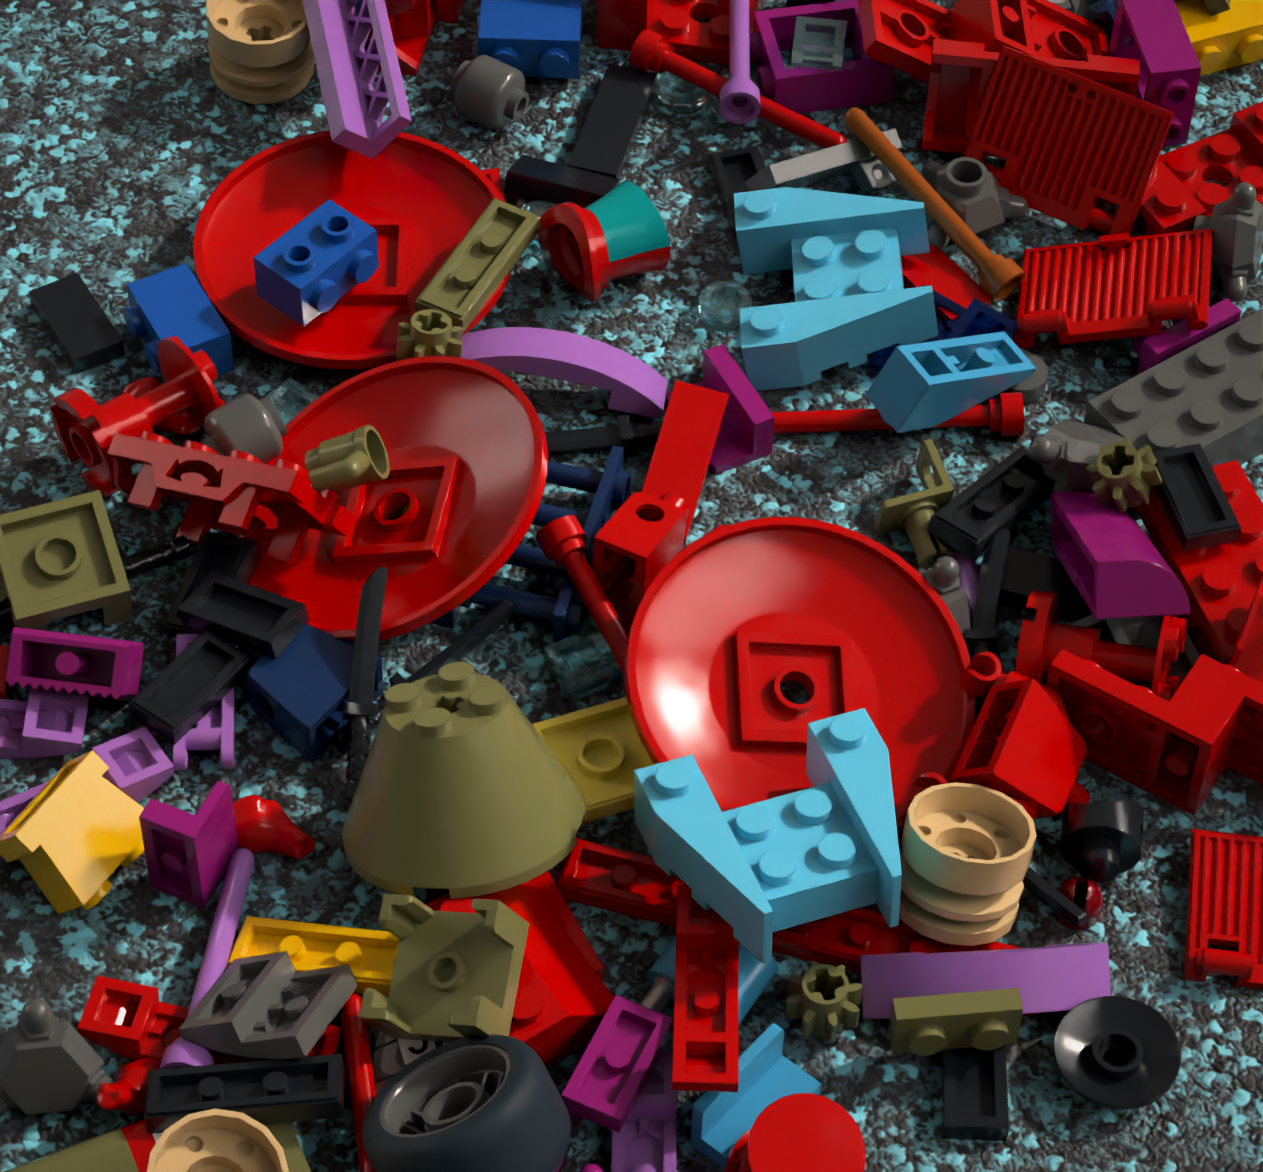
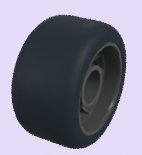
M497 1034L455 1040L433 1049L405 1066L377 1093L367 1110L362 1127L363 1146L375 1172H554L566 1153L571 1134V1123L567 1108L541 1058L534 1049L523 1041L514 1037Z

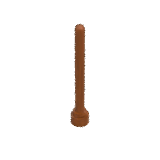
M854 107L845 113L844 119L848 127L916 201L924 202L925 211L979 269L977 276L981 280L980 287L992 297V301L997 303L1010 296L1022 284L1026 273L1012 258L1005 259L1001 254L994 255L861 109Z

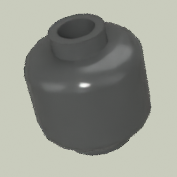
M484 54L475 57L472 61H464L455 72L450 86V95L454 98L457 112L492 130L505 127L511 120L518 121L523 116L529 102V94L525 92L523 73L508 64Z
M243 393L211 411L206 416L204 429L207 438L200 441V443L214 449L220 455L229 456L231 450H239L260 459L263 464H267L281 454L283 450L282 438L288 432L280 414L267 397H262L258 400L251 394Z

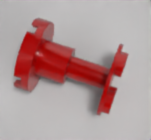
M177 336L166 337L158 344V360L165 383L138 398L133 397L130 393L123 392L99 406L85 391L72 388L52 400L56 404L50 407V413L58 439L71 463L81 459L89 470L81 473L80 476L94 491L100 490L101 495L105 497L120 491V489L114 486L113 458L107 454L115 433L139 438L141 431L153 433L152 428L189 408L201 418L202 426L199 430L206 435L204 429L206 416L211 411L225 404L219 398L212 381L218 377L217 370L206 352L199 350L192 353ZM130 464L124 472L126 478L132 472Z
M1032 590L1028 597L1026 608L1036 609L1035 621L1022 620L1015 672L1030 679L1033 678L1047 686L1050 664L1060 650L1064 649L1082 659H1089L1097 663L1102 669L1122 679L1152 683V692L1167 701L1172 698L1180 686V676L1170 675L1171 664L1177 661L1178 653H1183L1187 632V619L1176 618L1175 615H1164L1157 649L1100 641V629L1059 623V598L1056 593Z

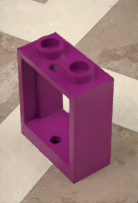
M858 0L754 11L753 32L749 33L750 63L757 64L756 82L760 95L797 113L891 102L895 67L889 64L878 63L864 53ZM850 42L856 60L786 69L780 51Z
M1117 0L1109 55L1110 57L1140 59V77L1135 98L1174 113L1163 146L1185 144L1188 140L1201 66L1174 0ZM1128 37H1133V38H1132L1131 40H1129V41H1127V39H1126V38H1128Z

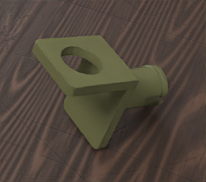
M932 439L922 441L915 465L924 490L881 502L874 524V530L878 536L905 530L917 556L919 567L925 570L932 568L931 557L936 562L941 557L954 556L949 544L927 532L931 516L949 503L954 493L952 483ZM930 466L932 467L934 473L935 483L932 478Z

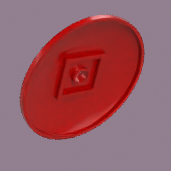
M330 130L298 136L267 148L246 160L234 169L210 195L200 213L193 240V257L197 281L224 324L243 340L266 353L288 361L322 368H376L397 361L398 324L400 322L410 324L411 317L415 314L416 299L492 200L495 198L503 202L505 201L492 181L473 163L455 151L419 136L400 132L374 159L332 142ZM330 199L377 230L379 268L375 270L374 274L366 282L357 284L342 296L332 309L321 313L303 327L257 295L253 257ZM511 270L464 331L463 335L476 326L494 307L507 285Z
M422 356L403 359L356 375L327 391L303 409L286 425L288 434L282 438L283 450L277 458L267 463L268 465L274 466L277 459L296 463L306 469L305 454L308 450L319 447L322 441L355 431L356 428L365 425H371L377 430L384 442L390 464L389 475L386 479L370 482L337 493L338 496L335 504L342 505L354 515L347 537L308 529L294 566L273 562L266 558L270 542L232 534L233 537L257 541L262 551L248 584L305 604L309 617L308 625L330 633L334 638L347 640L351 643H354L362 585L378 567H385L388 570L379 641L422 627L453 610L477 592L506 563L528 531L539 508L548 472L546 435L534 406L517 384L495 368L478 361L451 356ZM257 505L254 516L259 517L267 524L264 528L276 529L278 516H274L270 509ZM409 505L408 510L401 517L390 520L391 517L400 513L404 506Z
M798 517L751 519L725 526L692 542L675 555L650 584L637 608L628 634L624 665L626 697L631 718L641 743L653 764L692 754L722 812L767 800V794L770 791L813 787L806 775L808 723L865 708L889 750L898 832L904 828L910 799L927 789L913 784L920 775L926 772H936L947 783L951 782V777L973 729L976 706H974L975 696L967 694L959 684V679L966 669H972L969 667L971 660L966 643L951 612L934 588L916 569L882 544L856 531L815 519ZM784 681L800 683L807 690L809 701L803 704H795L788 701L781 693L780 683Z

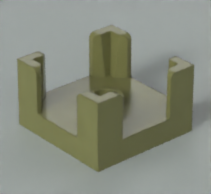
M100 490L0 515V571L10 602L14 627L47 631L46 622L98 608H102L105 625L133 619L130 586Z
M384 894L379 915V925L399 939L389 995L387 998L373 988H366L359 1018L395 1039L450 1043L474 1036H491L492 1034L509 1036L530 923L500 900L472 899L471 907L478 913L434 911L414 896Z

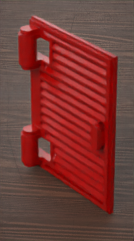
M1003 45L964 157L974 158L982 162L987 171L995 176L1004 189H1009V194L1025 198L1029 208L1083 230L1092 228L1106 235L1130 234L1174 113ZM986 151L1007 159L1004 169L984 162L983 159ZM1100 197L1119 205L1116 215L1096 208L1097 198Z
M1212 229L1130 237L1128 233L1103 235L1099 237V241L1023 250L1021 269L1026 273V277L1019 286L1013 340L1019 349L1033 347L1034 335L1057 332L1059 343L1068 344L1162 334L1163 321L1187 318L1189 331L1204 330L1208 327Z
M1191 829L1183 979L1205 983L1208 973L1236 976V986L1263 989V837ZM1208 944L1237 947V951L1208 948Z

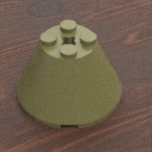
M452 662L442 666L436 675L424 677L411 683L396 684L388 688L384 696L386 706L342 831L347 860L362 878L379 888L401 895L415 897V887L449 889L450 899L468 898L499 892L532 880L553 868L577 845L576 833L582 823L586 824V810L582 792L506 689L498 681L484 675L475 674V668L470 663Z

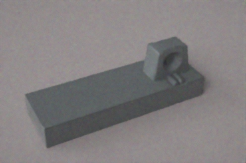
M896 128L882 132L898 150L903 147ZM856 139L770 164L745 182L749 191L781 187L798 188L851 172L862 193L868 194L887 188L896 182V178L860 139Z

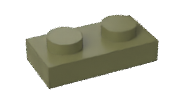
M1019 988L893 998L888 1028L891 1053H913L919 1056H927L947 1049L975 1047L979 1050H994L1005 1044H1016L1023 1013Z

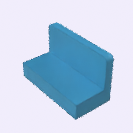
M772 1023L739 1057L738 1092L706 1091L693 1105L690 1144L722 1169H725L727 1157L734 1144L744 1133L752 1128L758 1115L768 1105L781 1097L796 1093L821 1095L822 1083L782 1055L784 1030L775 1023Z

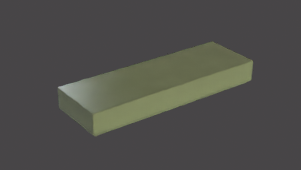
M494 198L416 299L415 313L426 309L444 312L451 318L452 327L461 326L464 333L541 230V216Z

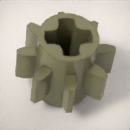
M433 309L418 311L411 317L410 324L402 322L398 324L396 360L422 356L462 357L463 328L461 326L452 327L451 318L444 312Z
M1124 437L1122 442L1100 446V453L1096 464L1089 465L1086 469L1094 484L1092 490L1098 502L1104 504L1112 498L1121 513H1124L1127 508L1136 507L1142 503L1149 504L1148 497L1151 494L1152 486L1162 484L1159 471L1154 466L1157 461L1151 447L1147 445L1137 451L1128 437Z
M812 961L811 968L806 971L803 977L791 974L789 977L788 994L790 997L786 999L785 1018H798L799 1024L802 1027L801 1037L803 1038L811 1035L818 1038H828L830 1042H834L836 1034L844 1025L850 1028H856L858 1025L860 1009L857 1005L861 1004L862 984H849L848 978L845 975V966L842 964L835 967L829 964L819 965L817 961Z

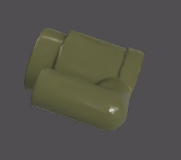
M365 425L356 428L355 431L322 441L319 447L308 450L305 454V465L309 471L308 476L312 482L313 489L317 492L331 489L339 493L370 482L386 479L390 471L389 458L384 442L377 430L371 425Z

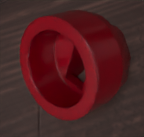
M1070 876L1062 881L1057 890L1072 902H1074V894L1085 896V905L1082 910L1086 913L1087 920L1079 926H1075L1064 921L1053 912L1055 918L1065 927L1075 930H1083L1095 925L1101 916L1103 907V896L1100 886L1091 878L1086 879L1076 876Z

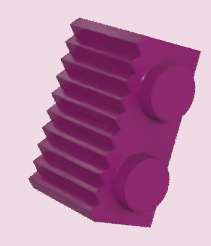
M14 627L11 635L6 681L11 687L32 688L34 690L56 691L57 693L80 694L115 700H132L139 690L144 646L142 642Z

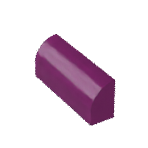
M1093 491L1051 493L1050 547L1096 619L1190 614L1189 599L1183 585L1128 509L1121 513L1112 498L1108 502L1100 504Z

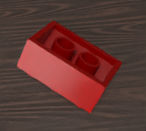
M529 881L499 892L468 898L450 899V894L447 892L426 904L434 911L478 913L471 907L472 899L500 900L529 922L509 1037L517 1038L534 1049L543 1061L546 1069L590 1043L614 996Z

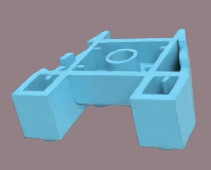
M792 187L734 193L735 229L744 275L793 269L795 302L740 308L742 354L747 378L756 391L805 386L821 380V372L843 363H846L850 369L868 362L867 354L897 343L899 346L917 344L938 336L932 286L904 289L901 256L930 253L924 202Z
M865 708L808 723L806 775L813 787L724 812L721 811L692 754L634 770L635 822L655 863L669 877L676 874L691 888V897L704 910L707 911L712 908L732 926L733 937L762 964L772 962L773 932L876 903L890 928L899 925L902 871L889 750Z

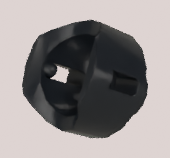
M1134 799L1106 803L1066 802L1063 808L1060 835L1061 856L1066 863L1078 870L1085 879L1091 878L1099 883L1114 880L1119 874L1134 868L1141 859L1144 811Z

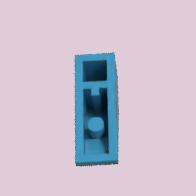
M1004 331L902 345L895 348L865 395L879 410L883 421L894 428L897 433L935 427L1031 377L1037 368Z

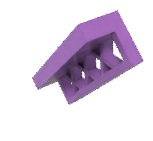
M303 0L332 142L374 159L412 122L385 0H363L358 16L355 4L359 0ZM371 27H372V29H373V34H372V37H371V40H370V43H369L367 52L365 53L364 47H365V44H366V41H367V38H368L370 29H371ZM380 64L381 73L376 84L375 90H373L372 85ZM389 102L391 115L381 124L383 114Z

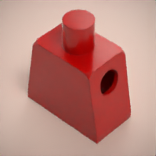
M643 492L632 493L594 537L592 570L623 626L630 629L637 608L655 577L684 548L686 519L689 516V507L677 495L666 493L658 499ZM635 567V571L631 575V571Z

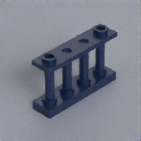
M612 446L604 472L548 461L546 483L596 494L589 513L540 503L531 523L532 525L544 527L559 517L575 515L587 536L584 542L587 551L584 556L591 568L593 564L595 535L612 517L615 505H623L629 494L631 472L623 471L624 447ZM519 544L505 564L566 577L559 598L486 583L456 608L431 622V624L454 628L461 607L469 608L473 603L495 608L505 599H509L516 605L515 613L552 620L553 650L564 653L571 631H581L587 607L564 566H557L554 560L546 559L541 548Z

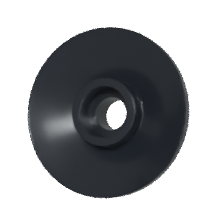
M1103 996L1080 1003L1064 1016L1054 1038V1061L1065 1083L1082 1098L1106 1108L1134 1109L1155 1102L1172 1087L1181 1065L1180 1043L1170 1023L1152 1007L1131 998ZM1108 1059H1115L1120 1061L1124 1066H1113L1106 1063L1105 1061Z

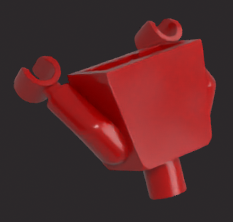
M985 651L976 654L969 663V667L972 669H966L959 679V684L969 695L979 697L987 693L988 695L951 779L956 783L978 784L1002 792L1021 804L1033 820L1057 816L1059 813L1063 815V808L1066 802L1089 803L1090 793L1075 780L1087 753L1086 742L1072 726L1060 694L1056 690L1037 682L1035 679H1030L1015 671H1010L1008 675L1001 672V662L991 652ZM926 772L920 775L913 784L918 787L929 788L930 786L946 784L947 782L936 772ZM914 797L910 799V801L908 802V806H910Z

